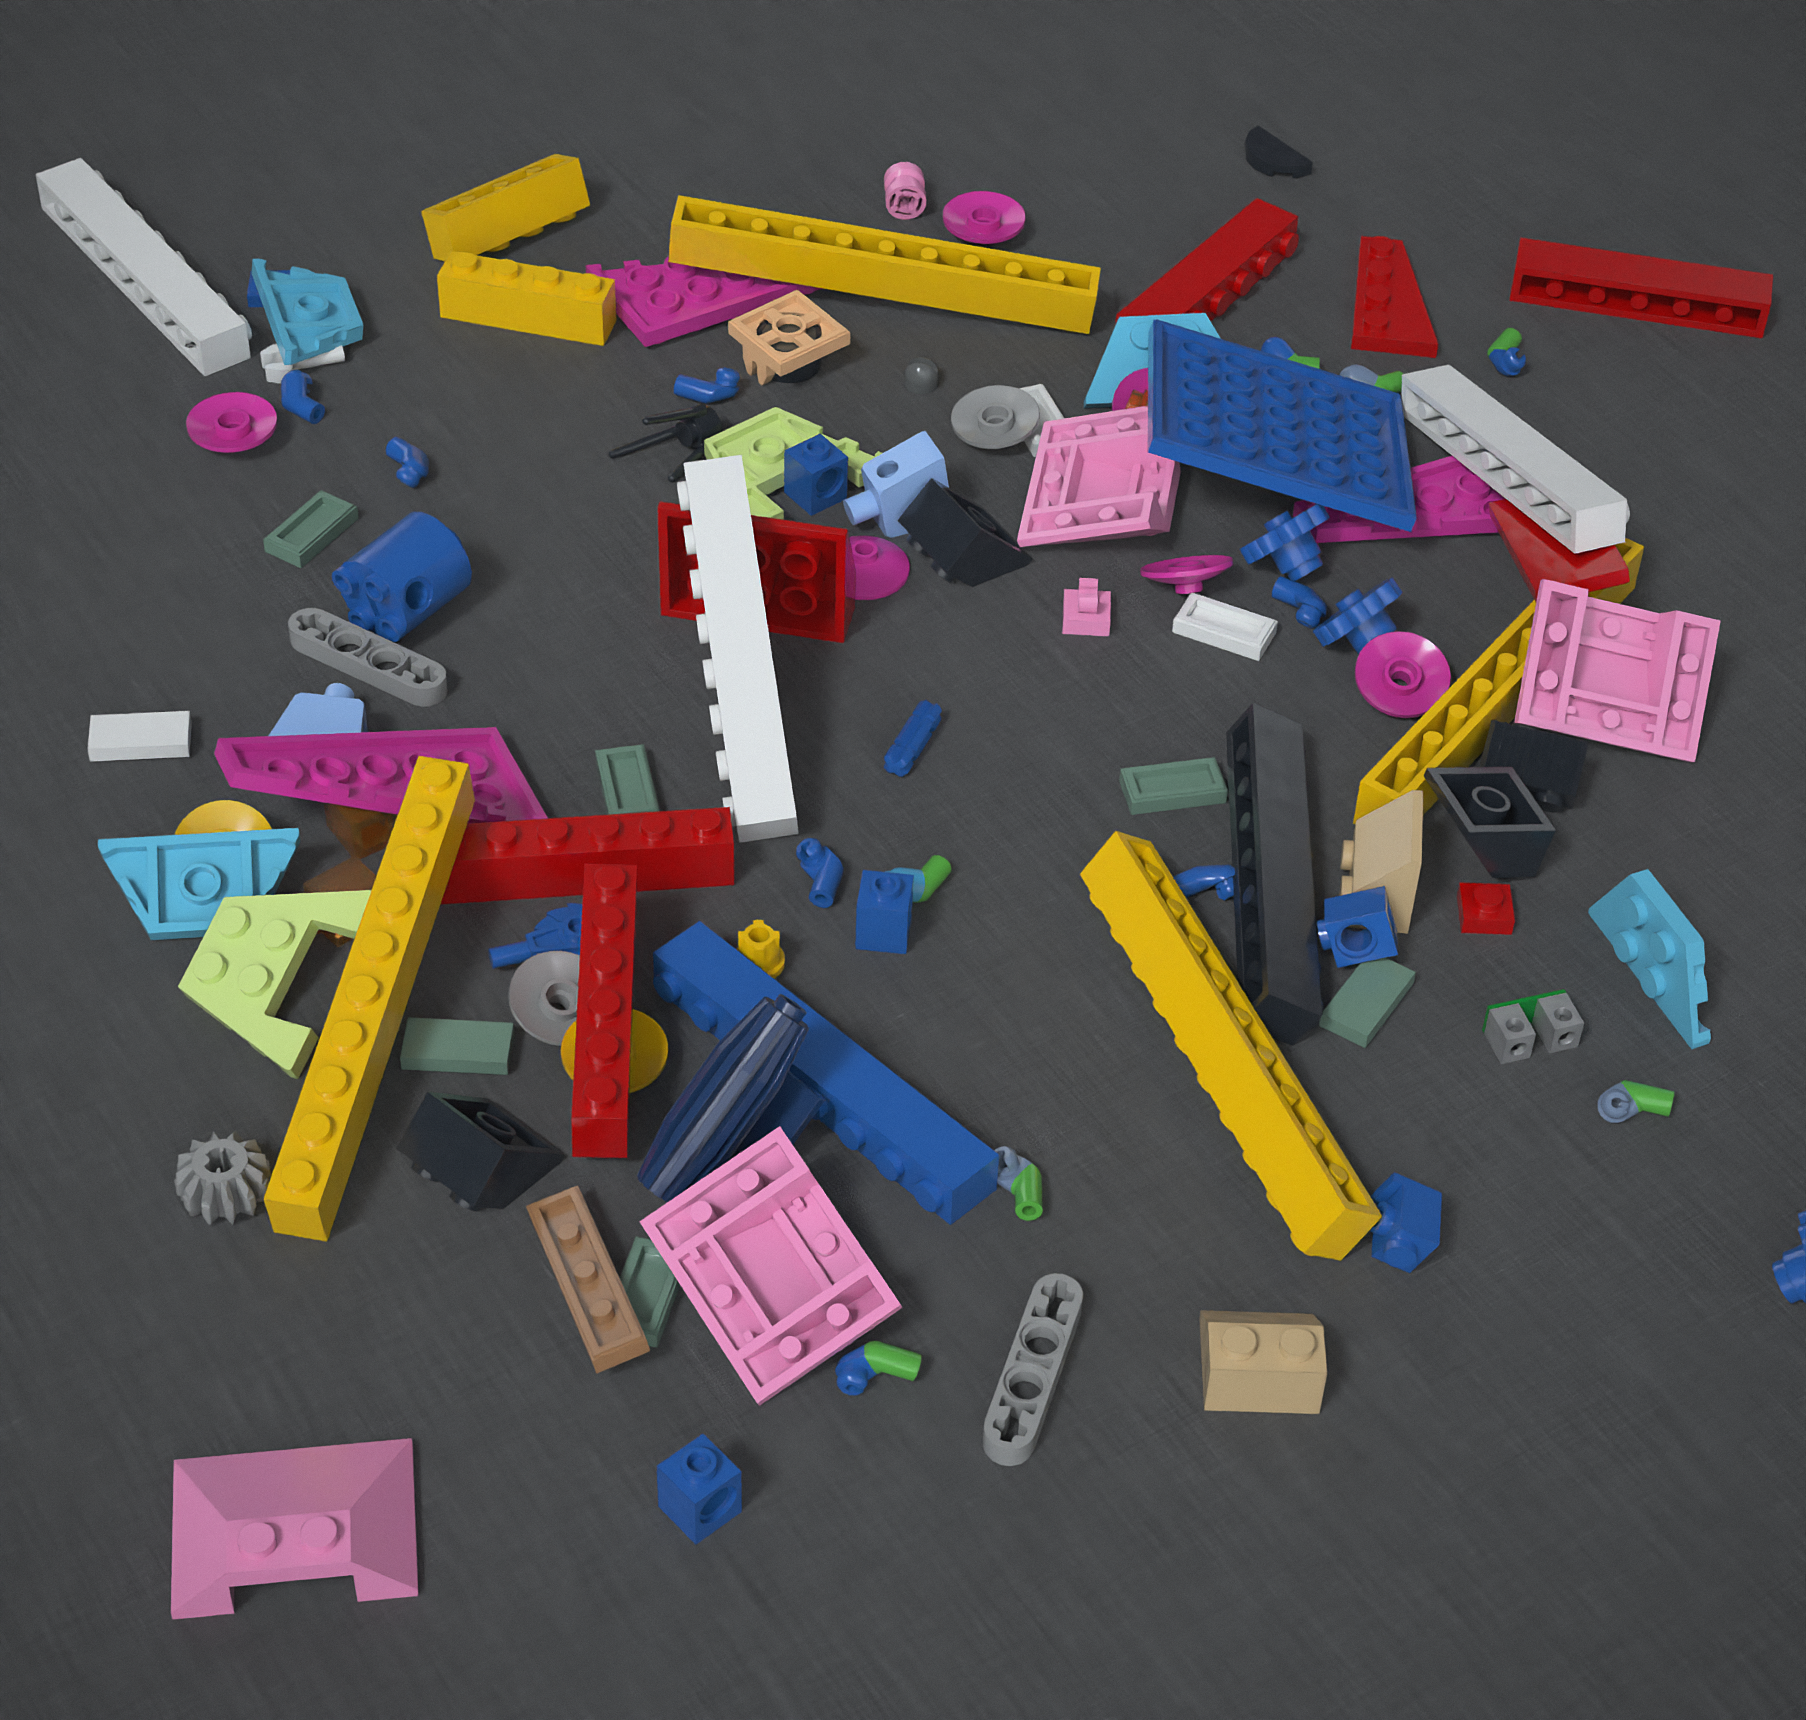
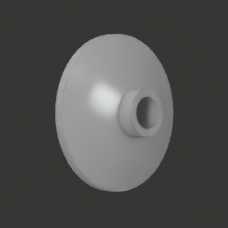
M1005 385L986 386L969 392L955 404L951 414V423L955 434L967 444L985 449L1005 448L1022 442L1035 431L1040 419L1039 406L1030 394L1019 388Z
M566 951L539 953L523 962L512 977L508 992L512 1014L527 1033L540 1041L561 1046L567 1029L576 1021L580 955ZM559 1003L563 1005L566 1010L555 1009L550 1004Z

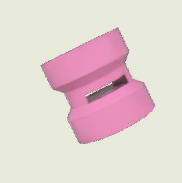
M899 162L888 168L884 175L885 202L888 212L901 220H910L918 217L926 207L925 179L922 170L916 164L910 162Z

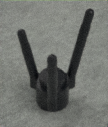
M704 403L688 409L645 416L642 418L644 425L680 421L674 427L610 450L608 454L612 459L677 436L683 446H691L697 449L668 475V481L673 483L685 473L684 463L699 461L705 455L704 440L722 432V423L716 411Z

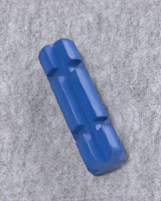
M927 700L920 701L912 712L913 715L908 718L894 740L895 744L889 748L884 756L886 762L884 769L888 773H895L899 777L908 774L914 764L913 761L918 758L932 736L931 732L941 722L940 713L942 708L937 703L931 704Z

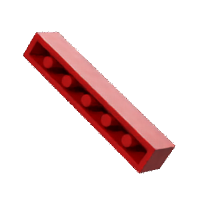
M1256 198L1118 312L1115 324L1119 317L1206 313L1210 321L1217 316H1222L1234 301L1240 296H1245L1255 283L1262 277H1267L1283 259L1293 255L1299 242V235L1296 234L1299 216Z
M1520 237L1509 301L1763 339L1772 301L1773 274Z
M730 807L467 823L440 905L583 895L584 863L637 865V892L734 885V840Z
M584 863L571 1115L572 1157L627 1158L637 917V865Z

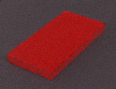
M1507 499L1488 503L1490 517L1535 602L1537 601L1539 584L1542 579L1588 589V593L1630 582L1628 566L1615 545L1574 554Z

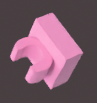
M1079 578L1078 590L1064 589L1062 634L1109 636L1111 591H1097L1098 579Z

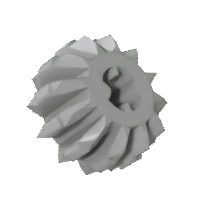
M237 1130L227 1139H221L213 1131L210 1141L203 1143L192 1139L190 1153L178 1155V1172H176L177 1178L174 1182L177 1195L180 1196L181 1201H184V1206L190 1216L203 1214V1218H205L209 1225L217 1218L225 1217L233 1225L236 1214L240 1212L254 1216L256 1203L264 1201L271 1171L269 1161L266 1160L265 1154L261 1153V1148L257 1145L255 1139L243 1142Z

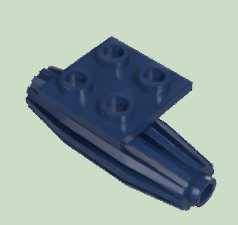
M779 994L776 1000L764 996L717 1043L665 1116L637 1174V1179L644 1184L643 1186L665 1202H669L779 1126L792 1145H794L825 1101L789 1071L809 1030L808 1025L802 1021L807 1012L801 1006L782 994Z

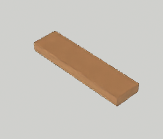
M578 1185L527 1205L526 1208L596 1373L650 1352L644 1332Z

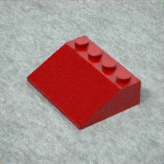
M660 501L658 505L661 616L697 621L696 615L705 614L703 598H693L689 570L699 569L697 554L687 555L683 526L693 525L691 511H681L680 504ZM751 515L768 632L844 643L855 609L856 569L848 529Z

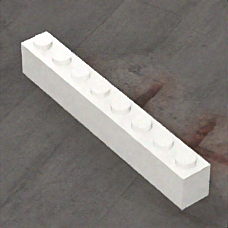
M78 158L36 174L42 209L204 377L251 358L248 340L252 338V332L246 318L243 315H237L229 307L225 297L221 293L216 294L207 285L203 275L200 272H195L186 263L182 254L179 251L175 252L165 242L162 234L157 230L154 231L145 222L141 213L138 210L134 211L125 202L121 193L118 190L114 191L105 182L98 170L94 171L82 158Z
M1450 365L1402 374V407L1404 417L1574 554L1625 542L1626 523L1630 517L1627 499Z
M742 455L684 463L686 481L677 482L681 511L690 510L693 525L683 526L687 555L697 554L699 569L689 570L693 598H703L705 614L696 615L700 644L710 643L712 659L702 660L706 688L717 689L719 704L709 705L713 735L723 734L725 750L716 751L720 781L730 780L732 796L722 798L723 806L730 807L732 827L737 826L739 843L799 834Z

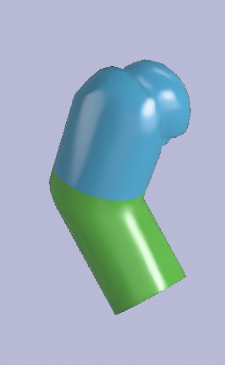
M934 855L921 869L899 867L885 872L914 875L913 903H920L929 899L951 873L952 868L944 857Z

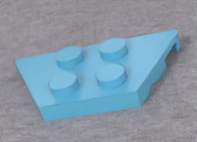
M252 259V276L284 365H292L334 350L341 345L343 347L362 340L363 322L344 277L326 273L318 274L308 269L294 266L291 267L290 275L266 270L267 260Z
M1206 313L1119 317L1084 399V408L1112 407L1113 396L1120 382L1132 372L1148 368V333L1153 319L1220 338Z
M299 828L98 839V848L150 940L204 937L224 897L275 895L300 844Z
M1649 869L1630 874L1589 908L1588 914L1613 945L1619 960L1626 963L1638 978L1644 993L1649 998L1654 999L1689 1047L1694 1049L1707 1045L1711 1040L1710 1029L1700 1023L1697 1012V1004L1708 1001L1707 981L1704 975V939Z

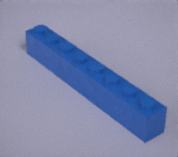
M698 921L653 952V985L658 995L668 1003L673 1002L691 1017L694 1024L700 1030L709 1031L719 1040L764 996L776 1000L778 995L782 994L801 1006L807 1012L802 1021L808 1025L809 1030L789 1071L825 1100L812 1119H819L838 1135L841 1142L847 1148L859 1151L876 1165L878 1171L886 1179L896 1181L910 1192L923 1209L928 1212H935L948 1224L952 1225L997 1190L998 1153L702 922Z

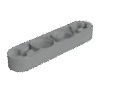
M301 609L293 613L288 620L290 643L295 650L416 706L430 707L437 705L447 696L446 670L441 664L321 609ZM355 644L360 647L351 652L337 650L340 646ZM383 662H395L398 664L395 668L381 670L375 667Z
M1054 1273L1045 1275L1034 1285L985 1418L983 1449L993 1462L1000 1465L1015 1466L1022 1464L1034 1452L1081 1317L1083 1291L1080 1284L1074 1278L1065 1274ZM1055 1297L1065 1300L1060 1303L1056 1320L1048 1317L1049 1304L1054 1301ZM1043 1337L1052 1340L1057 1348L1049 1354L1042 1355L1030 1351L1026 1343L1033 1338ZM1025 1381L1037 1385L1041 1393L1033 1399H1020L1010 1391V1388L1018 1382ZM1012 1416L1019 1419L1018 1435H1015L1011 1442L1003 1441L1001 1437H1004L1007 1433L1010 1417Z

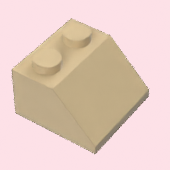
M1412 790L1357 819L1353 840H1343L1340 870H1349V876L1342 875L1339 896L1385 886L1397 933L1408 934L1422 863L1423 791ZM1357 924L1348 926L1349 928H1366L1365 926Z
M1200 1310L1204 1410L1320 1413L1327 1377L1324 1327L1314 1314Z

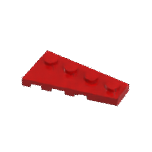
M1361 236L1351 349L1436 358L1438 342L1403 241L1390 239L1385 236Z

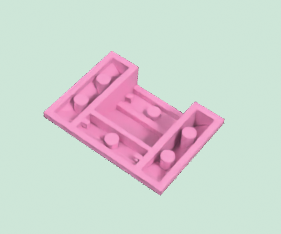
M1148 406L1044 422L1017 537L1019 547L1120 539L1144 535L1152 536L1158 533L1170 532L1181 473L1180 462L1147 453Z
M1546 579L1540 580L1514 723L1685 762H1695L1720 620L1678 610L1656 613L1588 597V589Z
M780 1126L639 1221L759 1406L903 1308Z
M412 1438L174 1460L171 1577L172 1620L234 1614V1586L353 1575L357 1602L419 1596Z

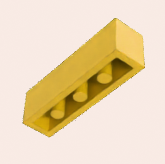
M553 154L426 208L421 213L434 259L445 261L451 251L469 252L478 255L485 251L503 250L510 246V240L520 236L530 237L537 235L543 231V226L549 223L565 222L575 218L576 212L590 206L579 158Z
M454 251L449 253L437 274L441 318L600 346L605 345L617 321L615 279L599 277L591 273L582 274L559 270L550 266L541 267L518 263L510 259H495L474 255L469 252Z

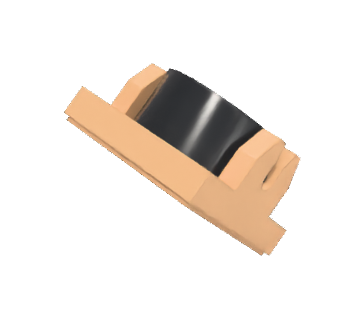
M795 290L728 321V334L743 345V360L747 373L750 376L757 373L758 381L761 385L771 380L780 383H800L809 380L818 374L821 368L822 357L850 344V331L799 290Z

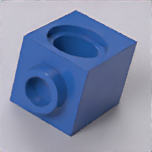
M818 434L784 450V493L810 516L847 499L848 456L822 434Z
M870 870L862 871L856 906L855 949L898 954L907 953L912 920L914 875Z
M1385 886L1324 899V919L1317 920L1318 934L1323 950L1332 949L1337 968L1398 955L1397 927ZM1355 924L1366 927L1361 931L1346 929V927Z
M701 1434L657 1465L658 1507L695 1545L742 1512L741 1470L704 1434Z

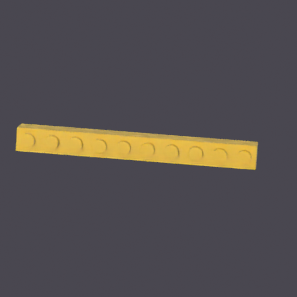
M678 195L671 222L668 260L671 263L1085 334L1090 332L1101 270L1100 267L681 195Z
M1625 538L1624 543L1615 544L1628 566L1630 582L1590 592L1588 597L1621 604L1634 590L1644 546L1628 538ZM1535 600L1529 604L1364 776L1359 785L1353 824L1356 823L1357 819L1412 790L1423 791L1424 815L1439 799L1424 777L1426 768L1469 767L1484 751L1491 720L1507 723L1513 720L1516 715L1536 606Z
M418 756L263 1199L274 1233L328 1241L475 802L468 763Z
M1115 831L1080 873L1090 891V900L1104 914L1111 926L1110 933L1112 937L1124 948L1132 962V971L1144 982L1153 997L1152 1003L1155 1010L1166 1019L1175 1034V1044L1188 1056L1198 1073V1083L1211 1095L1220 1110V1120L1226 1128L1233 1132L1243 1149L1242 1155L1245 1162L1256 1171L1267 1190L1266 1197L1268 1201L1284 1218L1291 1230L1290 1237L1292 1242L1306 1255L1341 1261L1382 1218L1380 1211L1152 842Z

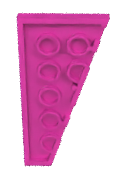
M669 257L664 260V264L649 266L641 265L640 260L623 261L624 268L602 270L601 264L586 265V273L615 279L616 314L645 347L660 344L666 340L734 319L795 290H799L802 294L807 295L823 289L668 262Z
M1449 456L1410 468L1417 516L1411 532L1326 506L1324 507L1330 518L1311 529L1310 532L1317 543L1496 533L1498 530L1490 517L1488 503L1506 498L1455 457ZM1306 500L1295 502L1293 517L1316 505V503Z
M496 727L218 738L214 752L230 787L392 814L399 813L418 756L468 763L475 797L468 823L548 818Z

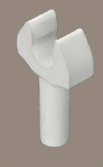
M273 344L260 352L262 368H265L266 380L281 384L284 375L291 370L345 361L342 345L334 350L292 365H284L277 344Z

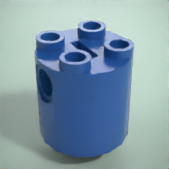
M411 512L332 573V581L341 592L350 609L348 612L349 622L372 631L392 642L401 640L463 592L471 584L472 578L469 558L460 538L437 518L424 512Z

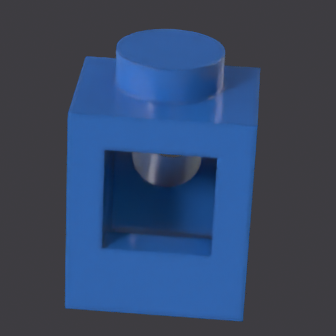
M1394 1172L1370 1196L1382 1215V1218L1370 1229V1232L1373 1233L1371 1257L1411 1273L1440 1244L1442 1193Z

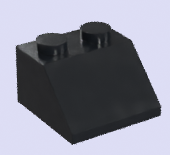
M933 478L929 480L897 520L910 534L906 539L907 542L926 557L930 555L934 560L930 565L931 568L950 583L956 578L974 587L1023 568L1033 559L1022 547H1019L1014 538L984 507Z
M1513 767L1426 768L1424 773L1425 779L1491 877H1535L1556 829Z
M435 1092L426 1093L397 1146L400 1152L413 1161L411 1168L417 1174L430 1181L441 1182L451 1190L449 1197L455 1203L475 1212L479 1211L480 1208H506L557 1167L564 1157L563 1153L489 1098Z

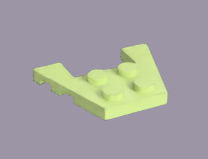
M778 407L769 409L704 440V454L707 460L742 455L750 514L784 520V510L766 495L784 486V450L818 434H822L848 456V479L859 488L864 486L861 472L864 463L882 453L878 451L874 457L860 451L859 443L847 437L838 441L823 434V427Z
M371 890L224 897L178 985L179 989L186 997L221 1024L246 1040L256 1051L272 1060L282 1071L292 1078L299 1079L319 1037L311 1028L274 1017L317 931L322 929L355 939Z

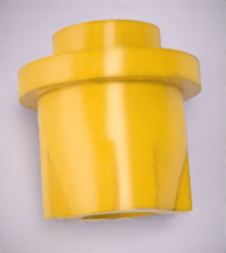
M753 920L752 925L748 926L744 931L738 932V947L736 950L773 979L779 976L785 966V955L780 947V932L773 931L770 926L764 924V920Z

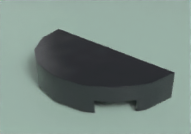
M1259 125L1248 132L1244 146L1246 161L1255 170L1272 177L1274 171L1293 173L1292 178H1300L1312 173L1313 162Z

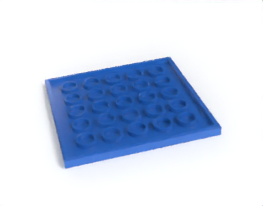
M1153 319L1148 333L1147 453L1405 531H1412L1417 516L1402 399L1399 393Z

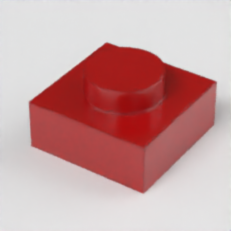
M1459 882L1457 904L1461 933L1512 935L1515 918L1510 884Z

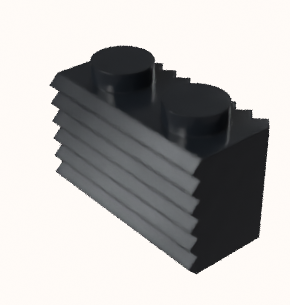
M1491 720L1480 767H1513L1543 811L1561 812L1562 807L1573 809L1588 742L1577 740L1576 738H1568L1565 735L1559 736L1555 733L1549 734L1546 731L1529 729L1526 726L1520 727L1516 724L1510 725L1507 722Z

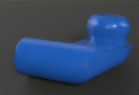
M724 367L717 370L716 381H704L680 374L674 384V394L705 404L734 397L740 389L737 386L740 374L734 369Z
M300 370L289 371L281 380L283 408L311 424L319 423L324 416L325 407L307 396L310 393V390L307 389V384H313L311 377Z
M398 436L388 442L385 450L386 455L402 465L396 472L397 479L410 488L417 487L422 477L426 478L429 472L430 464L427 455Z
M1282 576L1277 579L1272 590V598L1299 608L1296 612L1298 623L1308 628H1316L1320 623L1321 617L1326 616V603L1308 586Z
M804 839L797 846L796 856L801 861L802 869L814 881L809 893V900L817 907H830L833 904L843 876V865L829 848L822 846L818 839Z
M1230 864L1196 866L1173 876L1186 898L1213 886L1216 888L1218 897L1222 900L1234 896L1233 876L1235 875V868Z

